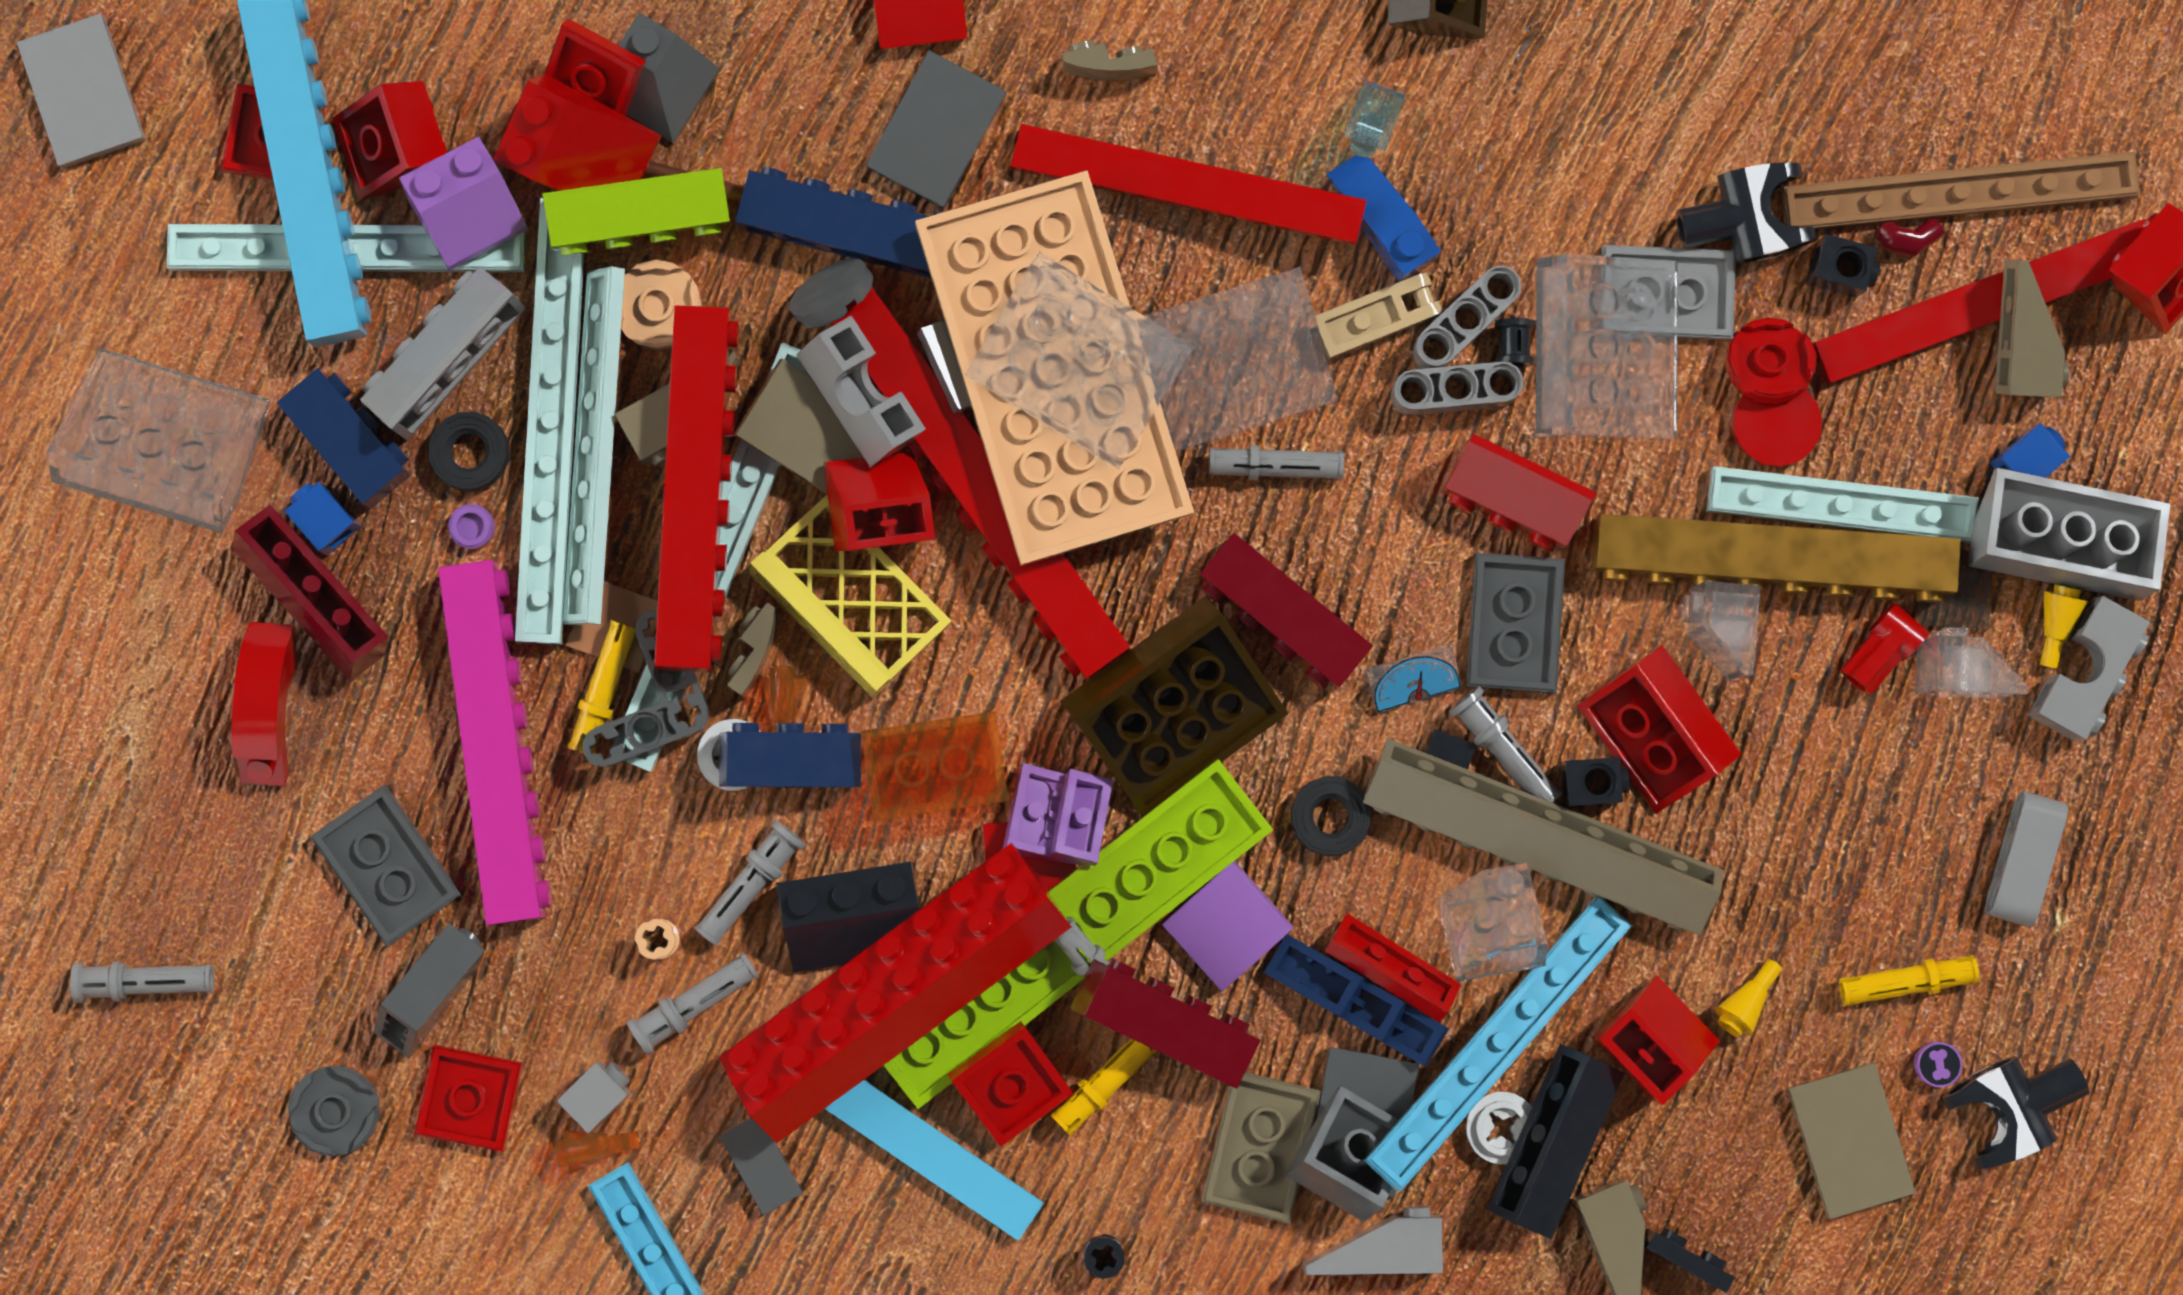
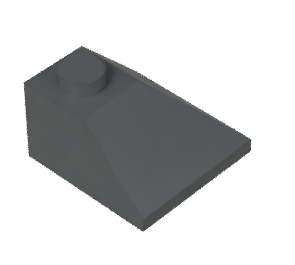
M639 12L619 43V46L646 60L626 116L661 134L662 138L674 144L718 75L720 68L677 34Z

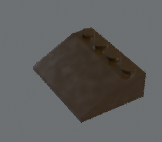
M1206 597L1200 599L1060 700L1077 727L1142 817L1216 759H1219L1220 762L1224 761L1289 714L1223 614Z

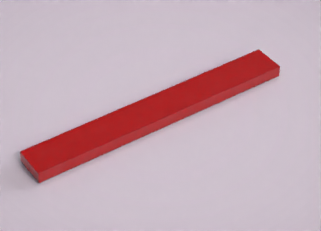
M1025 124L1020 126L1010 165L1012 170L1052 179H1059L1088 171L1093 188L1357 246L1367 205L1366 199Z
M2145 219L2029 261L2045 304L2112 279L2108 269L2111 267L2113 258L2123 247H2129L2140 235L2142 227L2146 222ZM2004 271L1813 342L1827 385L2000 321Z

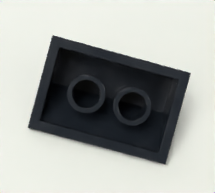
M911 861L776 883L783 930L793 972L846 964L921 909L914 864Z

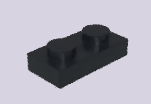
M1666 1227L1662 1229L1660 1234L1648 1228L1644 1235V1247L1721 1291L1728 1292L1735 1277L1724 1271L1728 1264L1726 1261L1704 1249L1700 1257L1684 1248L1688 1240Z

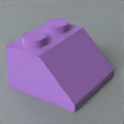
M479 137L399 177L408 202L449 271L528 230L500 171Z

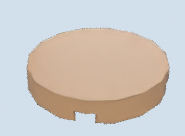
M652 260L637 264L624 276L621 330L628 339L641 347L655 350L671 348L674 305L702 307L698 286L687 272L674 263Z

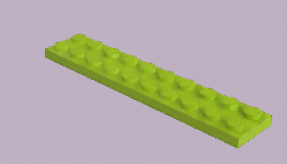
M1216 759L1102 848L1099 853L1098 863L1095 866H1079L1048 892L1066 918L1072 917L1075 924L1091 943L1102 947L1105 951L1104 958L1108 961L1224 868L1266 837L1273 829L1220 760ZM1054 940L886 1063L884 1067L916 1108L919 1109L952 1083L947 1074L1021 1021L1025 1026L1084 979V975L1079 976L1071 968L1073 962ZM1077 948L1084 955L1087 961L1091 964V961L1084 954V952L1080 948Z

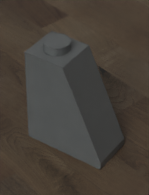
M448 923L380 1004L373 1033L410 1059L480 966L485 950L480 947L481 942L470 931L464 928L458 930Z

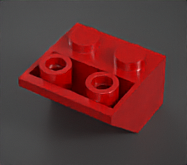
M912 451L894 453L872 467L868 465L864 457L823 462L835 551H851L935 540L930 494Z
M1657 975L1591 1037L1654 1103L1662 1106L1696 1074L1720 1041Z

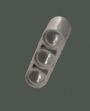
M1502 265L1489 269L1420 334L1413 346V360L1421 369L1447 367L1510 308L1521 290L1520 277L1516 271ZM1493 279L1503 280L1509 287V297L1506 299L1494 298L1488 291V282ZM1461 309L1471 310L1477 317V327L1469 330L1460 327L1456 322V312ZM1430 339L1440 341L1445 347V357L1439 360L1430 359L1423 351V343Z
M1509 362L1413 369L1404 372L1398 377L1391 389L1390 399L1398 412L1411 416L1501 408L1508 406L1519 395L1523 388V377L1521 371ZM1496 374L1506 376L1511 381V393L1508 395L1494 393L1490 387V377ZM1452 378L1462 380L1468 389L1467 397L1463 399L1450 397L1446 392L1445 382ZM1408 382L1418 384L1424 393L1423 400L1418 403L1405 401L1400 392L1401 386Z
M2024 790L2018 794L2012 808L1985 904V913L1987 915L2028 928L2033 927L2042 907L2068 814V805L2066 803Z

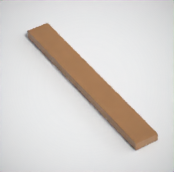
M2135 151L1784 186L1781 189L1785 224L1799 226V229L1815 227V230L1881 224L1888 221L1900 222L1930 219L1932 217L1940 218L2129 199L2140 195Z

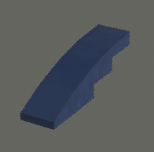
M1288 934L1283 938L1264 971L1265 974L1426 1068L1449 1028Z

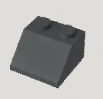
M1340 1086L1304 1138L1286 1176L1365 1222L1383 1208L1392 1187L1364 1160L1399 1120Z

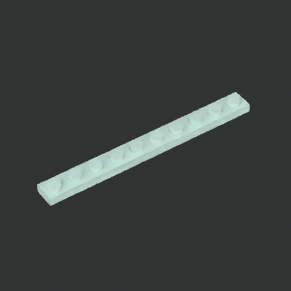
M540 198L515 642L562 645L584 253L561 256L560 248L551 249L543 198Z
M782 342L768 377L779 359L786 360L809 375L796 355L801 350ZM742 440L732 460L731 482H723L722 499L730 501V515L728 527H720V544L727 545L726 572H718L717 589L725 590V598L781 467L780 464ZM652 651L651 655L653 660H655V651ZM647 665L626 715L661 703ZM660 670V677L667 685H677L684 679L686 671ZM688 688L682 692L668 693L669 703L677 697L681 704ZM642 718L634 726V736L640 743H651L658 737L659 726L652 718ZM622 725L619 729L621 737L615 739L612 748L625 744V753L634 748L626 738L625 725ZM663 747L625 762L653 772Z

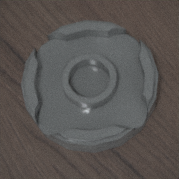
M849 258L837 261L815 273L797 289L790 300L789 310L799 324L801 322L804 327L817 328L826 326L845 316L849 312L845 306L855 300L858 304L865 299L872 288L873 275L861 259Z
M343 1065L322 1067L305 1075L293 1089L288 1104V1114L293 1127L292 1130L297 1140L312 1152L325 1156L348 1154L364 1146L375 1133L381 1116L380 1098L372 1082L360 1071Z

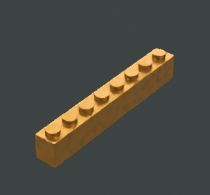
M1599 514L1595 518L1592 572H1603V580L1630 581V574L1648 575L1647 582L1652 584H1675V577L1693 578L1692 586L1719 587L1720 580L1736 581L1737 589L1761 591L1764 590L1765 583L1782 585V592L1807 594L1809 593V587L1827 588L1826 595L1852 597L1854 596V590L1872 591L1871 598L1898 600L1899 593L1916 594V601L1943 603L1944 596L1958 592L1961 538Z

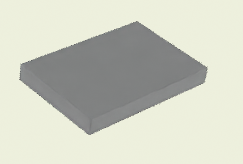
M101 13L17 42L57 165L61 169L146 141L106 19Z
M1603 245L1601 247L1598 335L1732 340L1736 266L1734 251Z

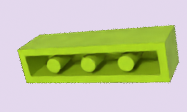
M722 168L542 193L551 249L560 248L561 256L588 252L587 244L604 241L606 249L633 246L632 237L646 235L650 236L651 243L676 240V231L694 229L695 237L722 233L720 225L730 222Z

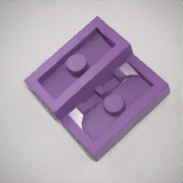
M1023 763L1018 769L1003 848L1012 842L1022 856L1060 863L1095 866L1098 863L1113 780L1070 769L1066 774Z
M1235 861L1218 873L1162 924L1221 991L1232 984L1294 928Z

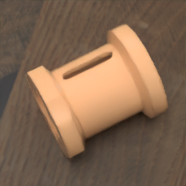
M653 919L640 925L636 931L635 942L638 945V951L646 958L653 960L664 959L673 955L678 949L680 934L677 927L670 921ZM662 927L665 929L663 937L668 940V945L666 947H657L654 951L651 949L653 941L647 938L649 931L656 932Z

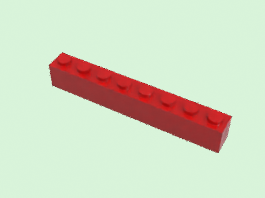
M674 305L654 666L658 670L713 673V662H721L722 635H715L716 617L724 616L725 590L717 589L718 572H726L727 545L720 544V527H728L730 501L722 499L723 482H731L732 455L724 454L725 437H733L735 422L734 410H727L728 392H736L737 366L729 365L730 348H738L739 321H732L729 308Z

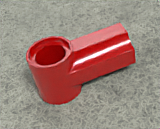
M1895 602L1874 622L1868 631L1870 633L1868 638L1855 650L1839 670L1845 676V679L1867 695H1871L1900 661L1903 662L1909 658L1929 634V631Z

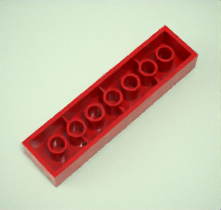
M1011 842L718 1058L749 1116L778 1143L1064 934L1072 926L1036 872Z

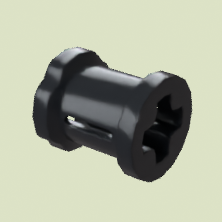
M1529 318L1495 320V329L1499 330V356L1494 359V362H1509L1517 368L1535 365V358L1530 356V330L1535 327V320Z
M1102 1234L1092 1237L1087 1242L1084 1249V1264L1093 1276L1101 1279L1111 1278L1122 1269L1125 1261L1124 1251L1117 1238L1109 1234ZM1106 1245L1111 1246L1112 1256L1116 1261L1113 1264L1105 1262L1102 1267L1097 1266L1096 1255L1092 1251L1095 1248L1103 1250Z

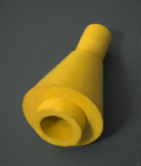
M2054 584L2053 592L2043 591L2044 636H2046L2040 665L2057 669L2063 643L2067 641L2088 603L2087 600L2080 599L2082 590Z
M1767 959L1753 980H1749L1715 1008V1012L1720 1017L1717 1021L1718 1024L1735 1037H1740L1742 1034L1752 1036L1767 998V991L1783 970L1782 967L1775 961Z

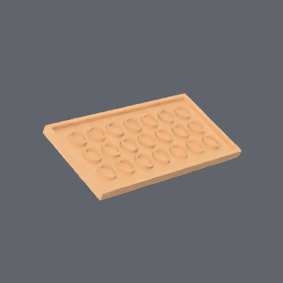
M1088 171L916 220L915 226L1020 566L1193 515L1194 510Z

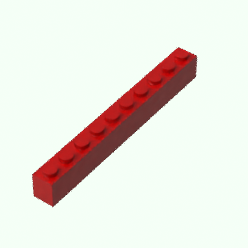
M871 288L861 303L857 304L853 300L845 307L849 312L841 319L830 323L831 327L850 316L853 317L876 352L867 365L871 383L874 384L881 395L887 398L902 392L926 428V430L907 444L908 448L917 460L925 456L935 470L929 474V477L943 496L951 492L961 507L956 509L955 513L969 532L976 528L987 542L980 548L995 569L1003 564L1013 579L1006 583L1021 605L1027 601L1031 603L1038 613L1033 622L1045 639L1049 641L1055 637L1065 651L1059 655V658L1073 678L1081 673L1084 679L1088 681L1130 651L1131 647L1064 554L1020 566L982 439L961 411L953 413L938 378L875 290Z

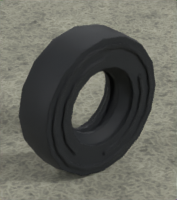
M459 412L444 419L434 430L429 443V461L435 474L449 487L463 492L481 491L493 485L504 474L510 459L509 441L503 429L489 416L477 412ZM465 435H475L480 437L486 446L485 458L477 467L462 468L455 463L452 449L459 438Z
M1323 776L1308 782L1297 793L1291 807V826L1296 838L1308 850L1322 856H1340L1354 850L1365 839L1371 825V808L1363 803L1365 793L1354 782L1339 776ZM1336 799L1341 801L1346 807L1348 821L1340 832L1327 834L1316 826L1313 812L1322 800Z

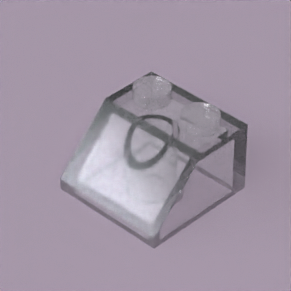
M1704 581L1691 588L1690 595H1684L1681 619L1682 622H1688L1687 633L1728 681L1738 682L1750 678L1754 675L1760 585Z
M1942 628L1941 631L1931 632V637L1925 639L1917 648L1915 695L2005 700L2027 694V684L1984 637H1969V629Z
M1528 862L1482 870L1438 897V905L1456 982L1546 966L1547 939Z

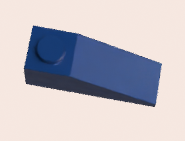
M1364 150L1326 174V177L1338 194L1367 200L1361 229L1397 282L1413 277L1438 259L1441 250L1417 214Z

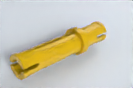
M610 620V627L585 699H580L577 706L581 711L571 740L568 743V748L575 751L578 749L580 753H583L582 745L587 733L595 727L605 724L606 718L611 719L614 710L610 706L636 633V627ZM597 745L592 747L593 754L596 753Z
M1968 955L1936 962L1933 958L1922 960V964L1911 967L1839 978L1838 983L1844 1007L1863 1002L1889 999L1913 993L1928 992L1929 995L1939 994L1940 989L1979 983L1980 975L1976 958L1974 959V955Z
M1130 1039L1087 1081L1083 1078L1077 1084L1080 1088L1051 1114L1052 1118L1072 1136L1099 1108L1103 1110L1108 1105L1106 1101L1114 1092L1133 1076L1157 1051Z

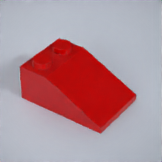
M544 73L527 80L493 160L535 182L559 191L643 179L662 135Z

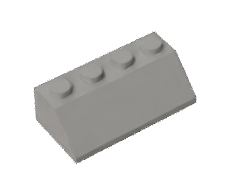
M481 267L474 273L471 271L466 272L453 287L454 296L445 306L438 304L428 313L423 321L426 327L415 339L409 337L403 341L393 354V358L396 360L384 373L381 370L376 372L363 388V391L366 393L360 401L389 428L407 441L526 310L512 292Z
M1996 468L1973 523L1968 566L2141 601L2161 588L2170 503Z

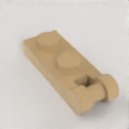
M1428 273L1418 274L1313 316V323L1328 359L1331 360L1439 317L1443 313V309L1439 301L1434 302L1429 290L1432 283ZM1413 295L1418 308L1407 312L1402 297Z

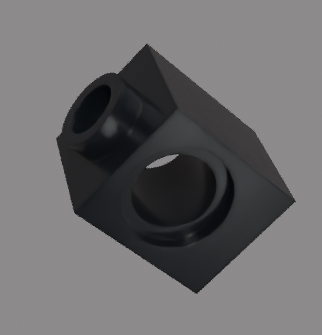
M1825 234L1816 244L1806 284L1858 298L1867 291V287L1873 288L1875 286L1880 271V263L1875 261L1878 248ZM1844 257L1853 262L1855 266L1854 277H1845L1839 273L1836 266L1838 258Z
M1620 757L1560 762L1563 807L1622 803L1623 794L1629 793L1627 767H1620ZM1592 769L1602 772L1606 778V788L1600 795L1592 794L1585 786V777Z

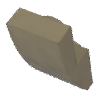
M1086 40L1069 46V52L1062 53L1064 72L1078 77L1117 81L1155 76L1157 72V62L1153 48L1142 51L1141 46L1128 47L1116 53L1117 58L1109 59L1105 42L1095 45L1093 40Z
M768 602L762 610L755 606L742 622L740 628L745 632L740 639L754 650L749 656L743 652L735 660L727 673L732 677L727 685L744 698H746L759 678L774 641L778 611Z

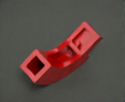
M249 622L242 641L236 667L231 717L232 758H238L241 784L285 786L289 777L285 714L289 685L298 662L295 625Z

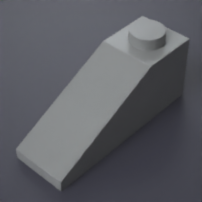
M1427 1206L1403 1207V1215H1391L1303 1261V1271L1306 1275L1443 1273L1442 1218L1438 1214H1430V1207Z

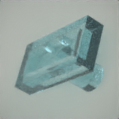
M1364 80L1343 135L1351 139L1349 148L1354 154L1368 158L1375 154L1376 148L1383 151L1386 150L1404 102L1405 94Z

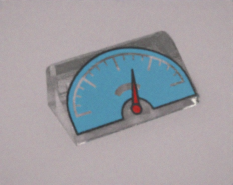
M1451 644L1363 671L1376 714L1462 688Z

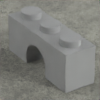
M850 316L819 333L796 355L868 465L872 467L903 449L926 428L902 392L887 398L875 389L870 381L867 365L876 352L853 317Z
M2104 596L2090 599L2070 636V639L2083 645L2089 651L2093 661L2090 676L2083 683L2074 682L2062 674L2049 676L2027 716L2074 742L2087 740L2088 736L2094 737L2105 721L2106 714L2102 710L2109 697L2115 698L2127 680V675L2123 671L2131 658L2136 659L2147 644L2149 637L2144 633L2150 621Z

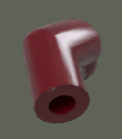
M1933 217L1915 230L1897 226L1895 222L1888 221L1880 225L1876 232V238L1882 243L1884 250L1908 258L1917 256L1945 235L1944 228Z

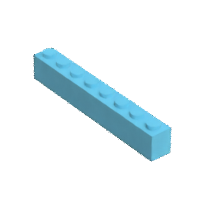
M237 0L306 341L317 348L368 337L365 324L371 323V312L366 297L359 296L356 280L363 279L362 268L357 253L351 254L348 237L354 236V229L349 211H342L339 194L345 193V185L340 168L333 167L330 151L336 150V140L331 124H324L321 108L327 107L328 103L322 81L315 80L313 65L319 64V58L313 38H307L304 22L310 21L307 1Z

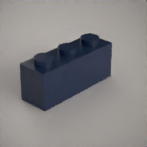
M317 368L276 403L358 500L366 507L372 509L412 475L404 466L410 459L392 439L385 443L375 432L381 426L379 422L364 406L357 410L346 398L352 391L335 372L328 376Z
M732 723V732H720L719 787H861V733H848L849 724H822L821 733L804 732V724L778 723L777 732H759V723Z

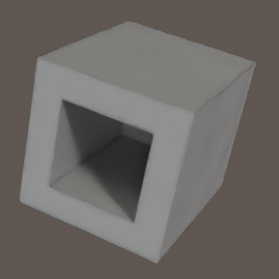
M599 1061L586 1071L557 1102L587 1133H591L632 1094L626 1086L630 1079L615 1063L611 1062L606 1066L602 1061Z

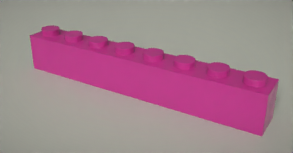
M493 560L438 567L486 925L545 918V908L552 907V897L548 880L542 881L539 863L546 862V852L543 837L535 836L533 818L540 817V808L536 791L529 792L527 774L534 772L531 749L530 747H523L521 729L528 728L525 704L524 702L517 703L515 685L522 684V676L518 658L511 659L509 641L515 640V624L512 614H505L503 597L510 595L508 575L505 569L499 570V564Z

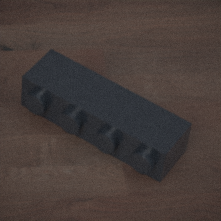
M1560 1044L1486 1210L1552 1240L1625 1073L1589 1055Z

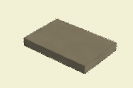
M779 359L734 432V436L827 494L823 462L863 457L811 376L784 359Z
M1874 1062L1786 1088L1827 1219L1837 1218L1916 1194Z
M1245 1072L1238 1089L1229 1086L1201 1201L1290 1224L1299 1183L1286 1175L1304 1138L1314 1125L1322 1091Z

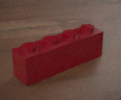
M271 505L264 508L234 531L233 551L349 681L385 655L389 636Z
M1235 533L1229 537L1199 574L1198 578L1204 582L1200 589L1209 598L1219 605H1222L1226 600L1239 612L1235 618L1255 634L1259 629L1274 639L1270 644L1271 648L1289 662L1294 657L1308 667L1304 674L1323 690H1326L1329 685L1338 690L1373 647L1365 638Z
M1111 958L1109 964L1106 965L1093 959L1070 1006L1072 1010L1238 1089L1261 1041L1246 1033L1250 1024L1228 1013H1225L1222 1020L1209 1015L1213 1006L1189 994L1185 1002H1182L1171 996L1174 987L1150 976L1145 984L1133 978L1136 972L1135 968L1119 960Z

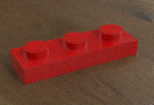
M1348 913L1339 923L1325 952L1439 1023L1448 1014L1462 985Z

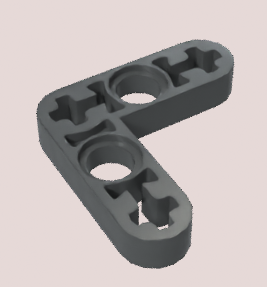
M657 609L642 614L637 621L635 630L661 703L590 730L584 737L582 747L587 760L596 766L610 767L693 736L704 730L708 724L710 717L709 708L695 672L686 671L682 682L677 685H667L660 677V670L654 666L655 660H653L651 652L655 651L656 640L653 637L646 638L645 631L651 628L649 621L657 619ZM691 684L694 688V693L685 694L687 701L692 708L699 707L701 710V714L695 717L696 725L693 727H689L685 721H677L676 715L682 712L680 701L676 697L669 703L667 697L668 693L682 692ZM648 717L657 722L659 734L653 742L644 744L637 741L633 730L637 721ZM625 725L626 738L634 748L632 751L625 753V744H620L610 749L611 757L608 759H604L602 754H593L592 747L598 744L597 736L603 734L607 740L621 737L617 727Z

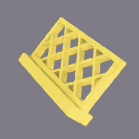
M826 495L766 552H761L750 563L749 574L874 699L952 621L879 547L865 549L870 554V570H844V551H839L838 569H812L813 546H834L833 538H813V521L825 510L830 513L828 495ZM807 528V538L797 537ZM788 545H807V569L788 568L777 555ZM876 561H877L886 571L876 570ZM797 576H807V586ZM812 576L838 577V600H819L812 592ZM844 577L870 578V601H844ZM876 578H894L901 585V602L875 601ZM907 592L916 602H907ZM828 608H838V618ZM844 608L870 609L869 632H851L843 624ZM875 609H901V633L875 632ZM907 609L925 610L937 623L927 633H907ZM859 639H868L869 649ZM875 640H901V657L889 669L875 656ZM907 640L917 641L907 651Z

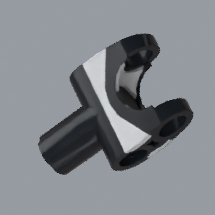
M1792 162L1760 164L1732 170L1717 176L1722 197L1721 201L1677 209L1676 211L1677 230L1683 247L1689 248L1731 239L1736 263L1743 264L1774 258L1815 242L1817 240L1815 227L1799 229V226H1789L1781 223L1773 215L1770 208V197L1774 190L1781 188V184L1803 177L1801 164Z
M2013 1056L1973 1073L1947 1091L1942 1098L1948 1109H1953L1969 1102L1972 1104L1983 1102L1995 1113L1997 1121L1996 1133L1992 1140L1984 1145L1985 1149L1971 1157L1977 1169H1987L2022 1159L2054 1143L2057 1137L2046 1115L2089 1095L2090 1092L2082 1071L2071 1058L2027 1078L2018 1057Z

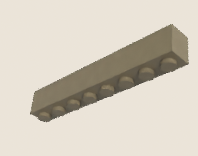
M1387 738L1368 781L1363 803L1372 806L1381 814L1395 815L1413 822L1424 831H1436L1456 839L1458 843L1465 847L1479 848L1497 855L1508 864H1520L1540 872L1542 876L1549 880L1563 881L1581 888L1592 897H1603L1624 905L1626 909L1633 913L1647 914L1665 921L1676 930H1687L1700 935L1721 894L1723 870L1389 738Z

